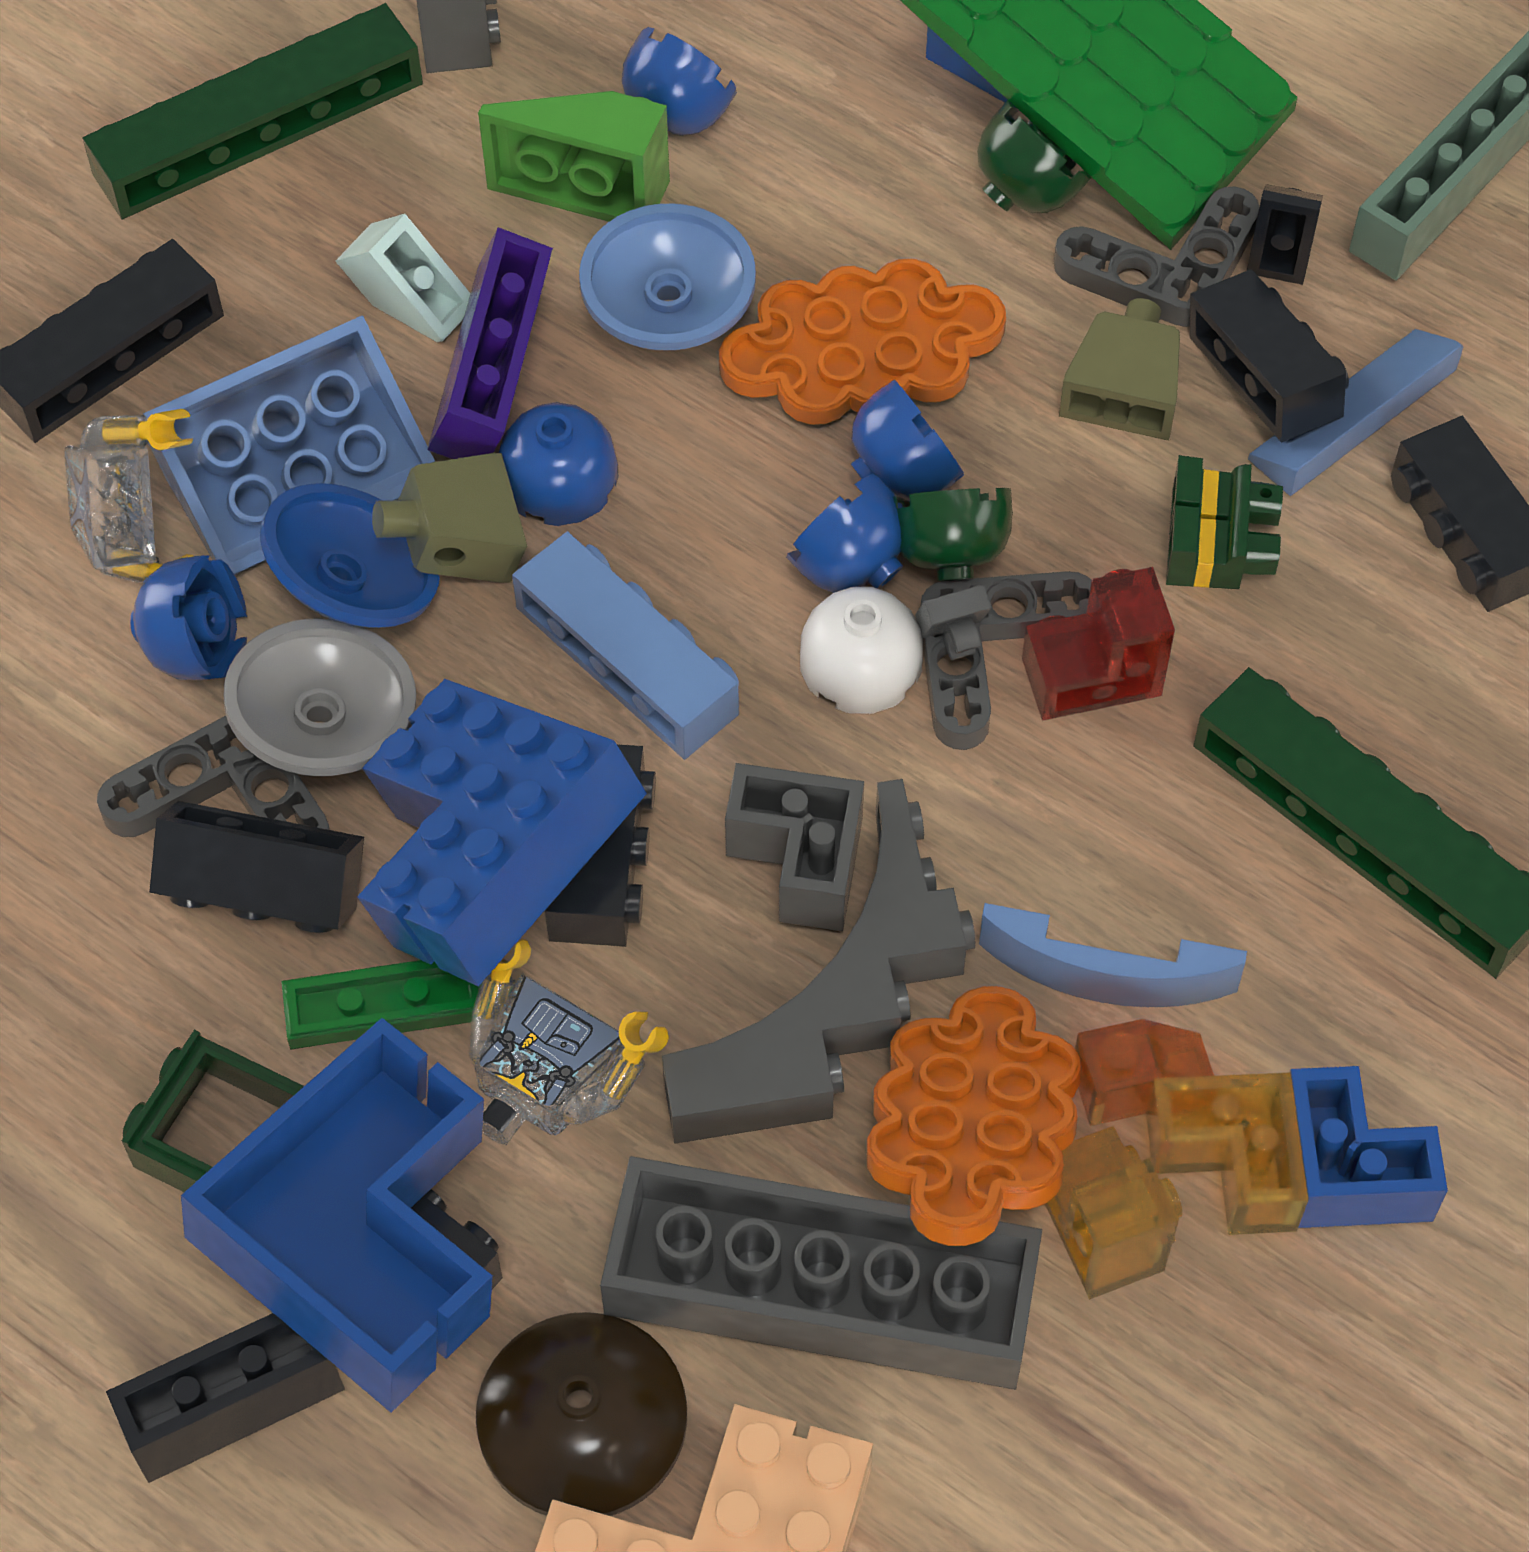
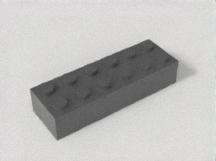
M630 1156L600 1284L604 1315L1016 1390L1043 1229L999 1221L995 1231L980 1242L967 1246H947L931 1241L918 1232L910 1218V1205Z

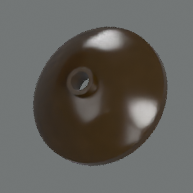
M600 1313L563 1314L543 1320L522 1331L493 1360L483 1379L477 1399V1436L482 1455L492 1475L501 1487L522 1505L547 1516L553 1499L613 1516L632 1508L647 1498L663 1483L673 1469L682 1450L686 1435L687 1401L685 1389L677 1367L660 1343L638 1326L626 1320ZM577 1390H584L592 1395L590 1403L582 1408H573L567 1404L566 1400L572 1392Z

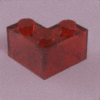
M1153 567L1134 571L1117 569L1102 577L1092 579L1086 614L1071 617L1055 615L1044 618L1036 624L1026 626L1022 661L1042 721L1162 696L1175 628Z

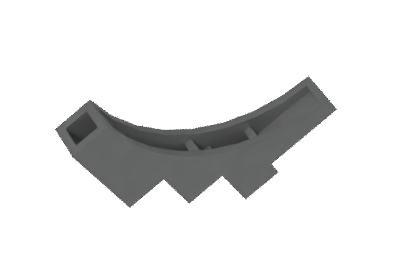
M903 779L877 782L876 823L879 842L877 871L862 914L837 955L802 992L761 1021L713 1043L662 1055L664 1087L674 1144L832 1119L834 1094L844 1092V1080L839 1055L890 1047L894 1034L900 1029L901 1021L911 1019L906 984L964 975L966 950L975 949L976 946L972 916L969 910L959 911L954 888L937 890L931 857L920 858L916 840L924 839L921 808L918 801L908 802Z

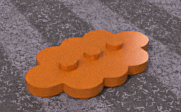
M898 259L885 264L876 273L857 266H841L830 270L817 285L804 280H786L772 285L765 291L758 303V323L737 328L724 338L719 348L720 376L725 385L737 394L750 398L777 395L781 406L788 415L797 421L810 425L833 422L840 419L850 409L858 412L860 407L875 392L893 380H896L912 399L922 402H942L953 398L965 387L969 377V358L989 353L1001 343L1006 328V309L999 296L987 288L974 284L947 287L940 271L931 264L921 260Z
M982 986L965 992L953 1004L949 1019L922 1018L908 1022L894 1034L890 1042V1071L882 1076L874 1087V1117L878 1123L873 1126L867 1137V1169L873 1179L886 1189L910 1195V1218L918 1232L929 1240L947 1246H967L984 1240L995 1231L1001 1218L1002 1208L1029 1210L1045 1205L1057 1195L1063 1181L1064 1164L1062 1151L1072 1144L1077 1130V1106L1071 1098L1075 1096L1080 1085L1081 1064L1079 1054L1070 1043L1061 1037L1036 1031V1011L1030 1001L1017 991L1000 986Z

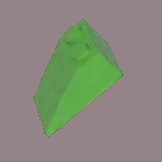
M614 91L482 104L478 112L487 189L609 222L630 210L660 204L670 183L667 105L652 102L644 97H633Z

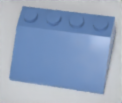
M363 315L143 413L141 420L147 421L151 414L176 409H184L190 413V417L176 419L174 422L175 432L181 439L193 438V442L190 445L160 451L153 448L149 442L148 444L168 484L212 560H223L229 565L234 575L266 561L260 542L261 524L271 503L285 491L306 484L326 483L354 488L381 500H398L410 469L419 464L435 462L431 452L427 450L428 446Z

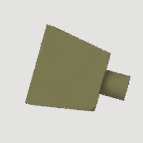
M1137 298L1128 303L1125 315L1106 311L1096 315L1065 373L1059 417L1169 441L1177 402L1180 331L1175 326L1159 323L1162 311L1155 302L1144 298Z
M490 453L416 465L410 469L398 500H378L373 507L372 524L376 537H406L413 567L421 573L509 583L512 581V574L516 572L527 548V542L502 453Z

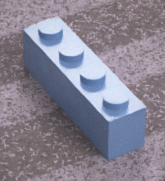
M567 531L512 574L516 608L684 760L739 715V681L732 668L721 658L714 657L711 659L696 645L693 636L681 622L676 619L668 621L653 607L649 596L638 584L632 581L626 584L611 570L605 556L593 545H582Z

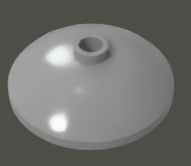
M331 619L292 621L275 626L250 640L235 656L227 671L224 682V709L227 721L233 733L244 747L274 767L309 776H334L361 770L380 749L386 738L394 734L399 728L408 731L411 727L408 718L415 711L416 687L412 672L405 659L395 647L366 628L343 624Z

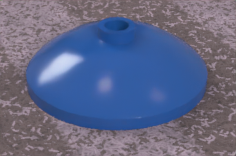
M315 483L291 488L279 495L271 503L261 524V548L269 567L279 582L293 597L311 610L343 624L380 628L397 626L414 620L429 607L437 592L440 575L421 573L413 567L406 537L377 538L373 530L372 512L375 502L381 499L347 486Z

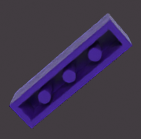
M497 228L477 268L427 450L451 459L490 454L495 451L505 432L553 248L502 228Z

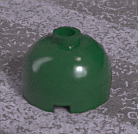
M1007 100L985 127L978 145L979 167L989 180L982 188L983 191L1007 212L1014 204L1030 213H1048L1063 207L1079 193L1091 179V176L1085 171L1080 170L1074 174L1071 170L1077 163L1031 121L1026 123L1020 116L1014 119L1013 116L1019 110Z
M980 488L909 494L910 507H905V499L893 496L901 527L900 549L902 556L916 567L936 569L937 581L974 578L973 566L993 561L1005 549L1011 534L1013 516L1011 488H996V500H989V493L980 494ZM898 503H901L903 507L898 508Z

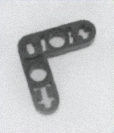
M1233 186L1215 191L1206 203L1175 260L1092 228L1083 226L1072 227L1065 230L1057 239L1053 263L1057 275L1067 283L1125 306L1131 300L1137 298L1151 300L1161 308V320L1182 327H1190V298L1188 302L1181 301L1178 298L1185 296L1190 287L1191 280L1198 283V291L1231 277L1254 235L1259 203L1256 197L1244 188ZM1231 212L1238 213L1232 220L1228 232L1221 229L1223 217H1228ZM1211 248L1221 252L1225 259L1218 264H1206L1198 260L1194 253L1200 249ZM1080 252H1085V253L1089 254V255H1086V254H1085V255L1081 258V260H1077V259L1072 258V257H1077V256L1080 254ZM1106 261H1110L1108 266V272H1104L1101 270L1105 269ZM1134 268L1146 273L1149 279L1142 284L1132 285L1122 281L1118 274L1125 269Z
M1065 571L945 580L934 583L926 589L922 595L921 605L926 600L984 584L991 605V609L980 623L975 624L981 646L975 648V654L966 656L971 662L972 667L965 674L949 675L939 668L938 661L945 655H948L943 633L923 638V653L933 728L936 737L944 745L959 750L975 748L985 740L989 733L991 704L982 641L1072 635L1085 631L1093 624L1096 618L1099 599L1097 586L1088 576L1079 572ZM1073 596V601L1079 605V609L1067 610L1066 603L1061 601L1062 597ZM1012 597L1020 600L1025 605L1026 610L1018 617L1005 618L998 615L993 610L992 605L1000 598ZM1038 597H1043L1042 608H1045V611L1042 614L1036 613ZM965 695V710L968 719H971L970 725L959 726L957 718L953 717L955 696Z
M226 716L113 775L102 784L97 796V804L105 826L113 834L121 837H136L156 827V818L177 801L200 804L231 786L250 815L286 821V819L294 814L298 824L330 830L325 814L298 774L274 767L252 754L249 750L241 752L236 746L231 747L230 741L237 737L233 733ZM210 750H213L215 759L220 761L221 766L213 769L207 753ZM193 763L202 769L200 777L190 785L176 786L168 781L169 773L177 765ZM268 779H280L289 785L286 794L273 802L258 800L254 796V791L261 782ZM157 780L163 796L160 799H156L154 790L150 789L149 783ZM129 797L134 803L137 802L139 808L128 813L125 808L119 806L118 802L123 798Z

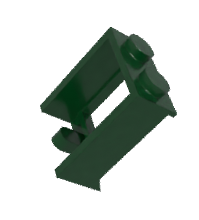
M195 1029L182 1048L176 1047L169 1053L160 1070L159 1084L146 1103H138L130 1112L123 1128V1139L121 1140L134 1168L182 1192L189 1189L212 1166L161 1141L205 1073L213 1075L278 1108L304 1087L283 1075L202 1037L201 1033Z

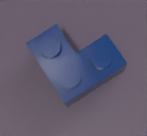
M1359 1066L1291 1069L1280 1100L1297 1228L1433 1222L1448 1191L1438 1127L1368 1129Z

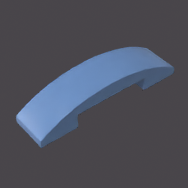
M984 904L979 945L1012 970L1054 990L1096 1002L1133 1007H1175L1215 1000L1238 991L1247 951L1181 939L1176 962L1047 939L1050 915Z

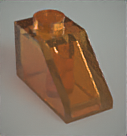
M1139 1019L1079 1032L1077 1035L1075 1050L1080 1056L1081 1064L1080 1085L1078 1089L1090 1126L1219 1097L1220 1091L1200 1033L1146 1019Z

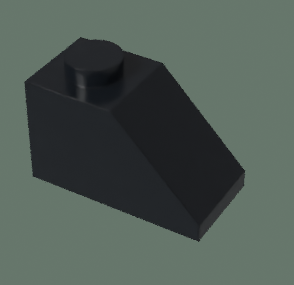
M1266 184L1261 197L1247 270L1252 269L1261 277L1303 285L1323 195L1305 192L1296 188Z

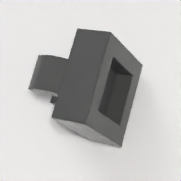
M983 584L926 600L915 614V618L921 629L922 639L943 633L945 646L952 661L975 654V648L981 646L975 624L980 623L990 611L991 605Z

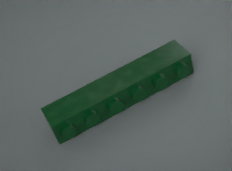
M384 3L83 136L82 139L92 175L121 220L422 85L418 46L387 3Z
M1248 667L1200 714L1193 747L1492 977L1497 979L1528 946L1529 872L1518 870L1498 855L1483 836L1476 832L1465 830L1445 815L1437 802L1424 793L1413 791L1393 776L1382 760L1374 755L1364 754L1344 739L1330 721L1320 716L1315 717L1296 703L1281 684L1274 680L1263 678Z

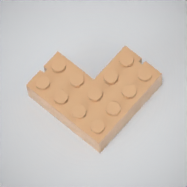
M734 1404L692 1540L552 1499L535 1552H848L871 1472L873 1443L810 1426L807 1439L796 1436L797 1421Z

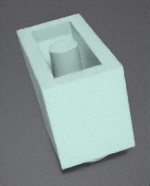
M406 214L371 223L335 261L372 306L435 342L444 341L464 318L470 292Z

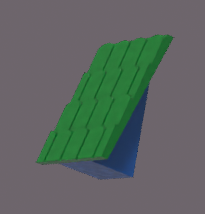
M900 0L928 26L926 58L1004 103L1007 100L1011 102L1170 250L1195 224L1213 193L1227 187L1296 108L1298 97L1290 91V86L1286 80L1231 35L1232 29L1198 0Z

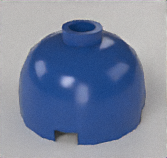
M647 27L643 29L631 46L623 63L621 81L625 94L633 97H644L652 102L667 105L668 131L681 136L697 134L712 126L726 111L737 94L734 82L731 80L725 89L716 79L722 69L714 61L685 41L667 33L662 42L651 38L655 28Z
M896 380L891 381L885 387L883 386L860 407L853 421L851 437L860 457L853 461L851 465L861 479L872 473L877 474L896 496L910 502L909 494L944 491L964 476L963 470L934 429L932 430L922 417L921 411Z
M554 402L537 405L522 413L504 433L499 453H502L518 514L526 517V511L533 516L543 517L544 524L561 526L579 523L600 512L607 504V495L613 489L614 484L616 486L619 477L617 457L610 433L597 417L577 405Z
M872 473L854 484L863 493L854 501L850 499L844 500L841 496L834 500L793 543L797 550L787 553L786 558L803 576L817 587L833 593L850 587H864L867 584L881 589L903 568L902 563L897 559L901 552V527L897 508L893 500V496L896 495L877 474ZM898 503V508H902V504Z
M210 555L180 558L164 563L144 580L136 598L134 610L131 613L130 626L133 637L139 643L148 660L163 673L179 680L225 678L230 664L238 652L246 645L247 637H240L235 640L237 632L236 618L247 617L246 605L239 582L227 563L221 559L209 560Z

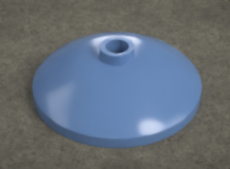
M669 203L648 205L630 210L604 225L593 236L583 253L579 269L581 295L589 314L609 334L621 341L641 348L680 350L699 346L718 338L742 318L754 295L756 270L754 257L747 241L732 224L705 209Z

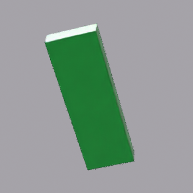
M422 960L281 981L287 1041L290 1050L357 1040L381 1018L401 1033L485 1020L481 1017L485 1002L482 983L476 986L439 969L435 962L430 965Z

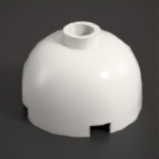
M850 587L835 592L812 610L803 628L800 648L801 674L808 689L819 698V693H821L826 699L836 702V709L846 713L873 714L894 707L905 698V692L913 686L915 680L917 683L922 673L923 639L921 629L912 611L891 593L874 587Z

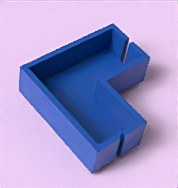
M444 679L425 696L422 704L408 718L412 724L408 731L399 728L394 734L386 738L380 749L362 768L395 817L419 829L392 859L379 869L373 880L357 898L394 948L430 965L435 962L439 969L479 986L647 793L614 740Z
M381 1018L181 1195L185 1239L392 1413L436 1370L437 1352L447 1359L490 1317L493 1275L411 1209L417 1201L482 1142L484 1098L437 1062L428 1070L427 1106H425L422 1101L426 1098L428 1054L390 1023Z

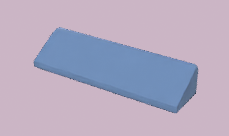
M1414 329L1349 378V386L1345 390L1344 417L1282 443L1274 435L1252 451L1248 456V460L1274 483L1283 486V491L1291 497L1456 371L1463 345L1453 339Z

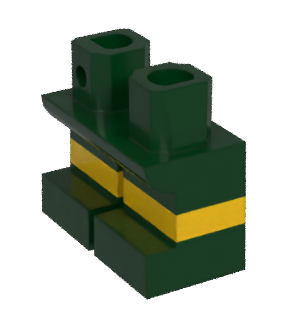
M1179 455L1172 488L1166 585L1240 589L1243 574L1276 575L1280 558V534L1250 532L1248 527L1249 523L1279 525L1283 503V486L1251 481L1252 464L1237 466L1230 473L1202 469L1203 458Z

